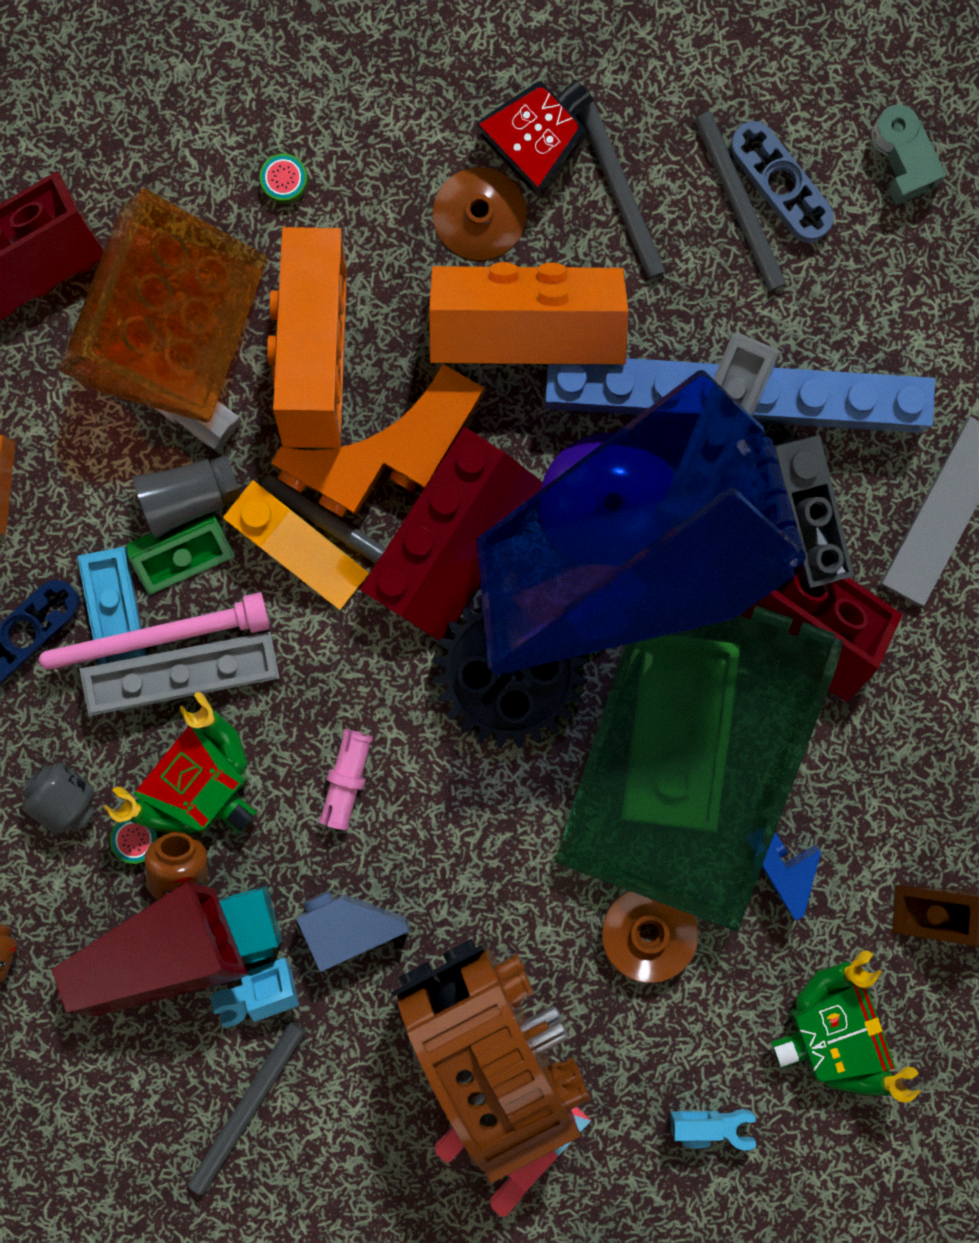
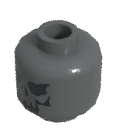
M57 763L51 767L43 764L31 776L20 792L25 797L23 801L24 812L55 835L65 832L70 827L75 831L80 830L95 811V808L89 804L94 794L93 786L63 763Z

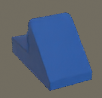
M757 823L742 832L743 837L789 914L795 921L804 917L821 849L813 845L783 863L781 857L788 854L774 829L765 833L764 829Z

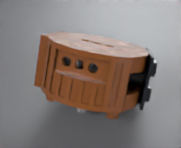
M470 939L443 953L442 955L447 963L433 970L428 961L399 976L398 979L402 986L391 992L393 997L397 995L399 1010L408 1037L443 1111L473 1161L485 1172L492 1184L581 1137L572 1109L591 1101V1098L574 1058L571 1057L563 1063L555 1062L551 1064L545 1052L568 1039V1033L564 1031L565 1027L560 1023L562 1018L558 1009L553 1006L530 1019L526 1016L521 1002L523 998L533 995L534 992L519 955L516 953L513 957L498 964L489 948H487V942L476 947L473 940Z

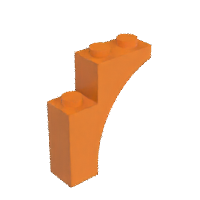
M442 364L429 387L413 407L383 431L365 440L341 448L298 450L281 446L271 462L275 468L281 471L277 479L300 493L307 486L321 494L322 496L318 504L340 517H343L346 511L357 516L385 468L392 471L388 479L403 489L413 493L416 486L424 490L483 398L484 388Z

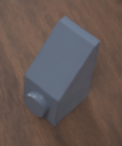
M330 891L304 902L306 911L296 918L320 972L403 935L410 930L407 917L345 894L333 899Z

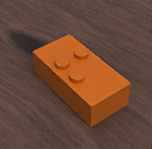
M282 227L279 290H271L270 318L271 320H277V336H268L267 356L268 364L273 365V411L282 446L286 448H341L347 266L341 228Z
M508 262L495 263L490 267L432 266L429 308L430 363L626 364L628 304L623 268L565 267L559 263H544L539 267H517L515 264Z

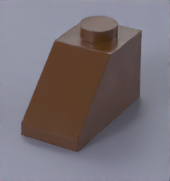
M896 885L893 933L979 946V891Z

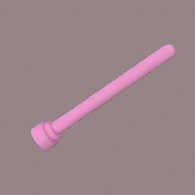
M262 592L243 596V601L234 603L235 608L47 650L40 654L39 664L42 668L50 670L238 626L241 631L250 629L251 633L268 630L270 626Z

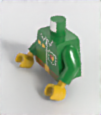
M867 950L862 951L851 964L844 962L815 972L797 995L796 1007L789 1010L796 1033L771 1041V1046L780 1069L806 1060L812 1076L817 1082H823L828 1088L865 1096L892 1095L894 1099L904 1103L912 1101L921 1093V1090H908L903 1085L902 1078L913 1079L918 1075V1072L914 1067L909 1066L904 1067L894 1076L889 1072V1070L896 1067L867 988L877 981L882 970L869 973L861 967V965L869 962L873 954Z

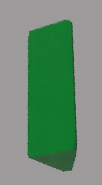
M216 512L206 514L178 526L157 539H154L151 533L127 544L128 558L148 595L235 557Z

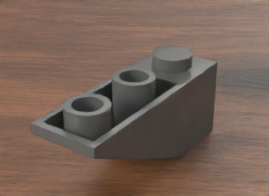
M821 436L799 438L762 448L764 457L759 461L760 468L768 470L775 496L768 499L807 588L817 587L854 576Z

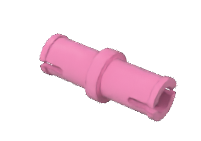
M343 730V739L334 770L329 769L326 780L330 782L319 823L327 824V826L336 829L348 830V823L357 791L364 787L365 779L361 776L370 744L373 741L372 736H364V733L358 731Z

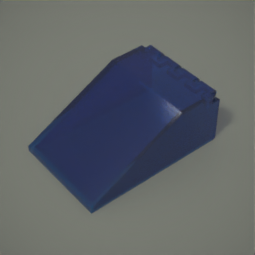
M699 370L477 538L488 668L496 675L732 620L795 577L793 569L805 561L806 554L797 529V523L773 441L767 436L760 437L765 433L763 426L706 371Z

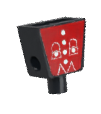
M576 79L557 97L544 83L538 81L476 123L477 132L533 194L540 199L584 143L586 129L576 117L594 100L588 90Z

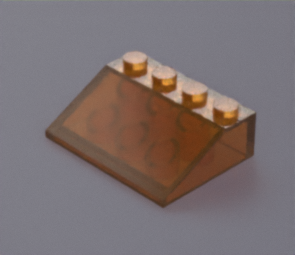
M142 187L120 208L58 371L102 393L208 423L211 421L268 256Z

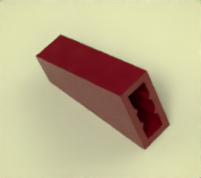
M190 882L179 886L51 969L57 984V997L65 1007L66 1013L95 1017L239 980L248 975L214 888Z

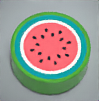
M276 154L267 159L260 170L259 178L262 189L266 196L276 203H293L299 200L307 189L308 175L303 163L293 155Z
M130 820L117 822L110 834V846L115 856L121 861L129 864L141 863L145 861L144 855L149 845L160 837V833L137 825Z

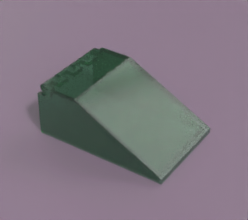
M669 574L666 578L656 575L636 609L555 863L738 932L832 682L844 641L835 638L836 633L804 622L801 625L798 636L789 634L793 618L755 606L750 620L742 617L747 603L745 601L709 589L705 602L702 603L696 601L700 585Z

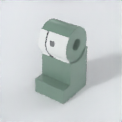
M899 104L886 108L875 123L871 137L876 149L887 156L896 175V178L888 188L896 206L938 187L947 175L915 112L906 105Z

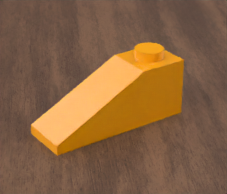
M252 480L223 516L227 522L339 610L343 608L370 574L254 480Z

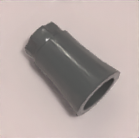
M227 455L218 457L211 462L207 458L161 472L132 476L140 504L154 539L187 522L224 509V503L235 502L241 495Z

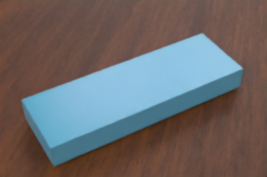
M126 547L77 556L93 640L142 629ZM146 648L98 658L97 662L98 665L147 656Z

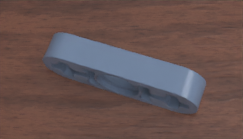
M757 121L742 124L736 130L730 144L731 155L735 162L795 238L809 243L822 239L833 224L834 215L830 204L767 125ZM748 135L751 139L759 136L763 140L760 152L767 161L773 153L779 158L770 162L762 174L758 173L755 169L760 167L763 162L757 153L750 151L746 154L742 151V147L745 144L743 136ZM775 171L789 173L794 180L793 191L786 195L776 194L769 187V175ZM801 190L808 195L800 202L806 211L812 213L817 210L821 214V218L817 222L820 227L818 230L812 225L806 228L801 226L800 221L804 215L797 204L794 205L791 211H788L784 206L793 202Z

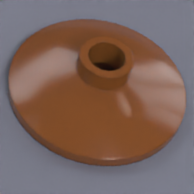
M474 167L454 174L442 185L433 205V223L440 240L450 251L469 260L484 261L505 254L518 242L526 224V204L520 189L508 176L491 168ZM476 203H483L488 207L489 212L486 216L478 218L472 215L471 207Z
M641 886L623 893L610 906L603 921L602 941L607 957L619 972L635 981L656 983L673 978L690 963L698 944V925L693 911L679 895L659 886ZM647 923L654 924L658 929L656 938L651 941H645L640 937V929Z

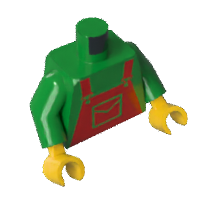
M200 692L194 694L196 700L202 706L198 712L189 713L183 706H180V712L189 726L133 793L139 799L135 800L123 787H115L112 790L118 797L125 799L124 804L118 809H110L106 805L103 806L105 812L117 822L130 820L137 825L160 833L180 832L191 835L196 831L202 833L208 830L213 822L220 818L240 834L257 814L256 810L236 795L249 779L245 773L248 760L239 733L220 714L212 710L204 694Z

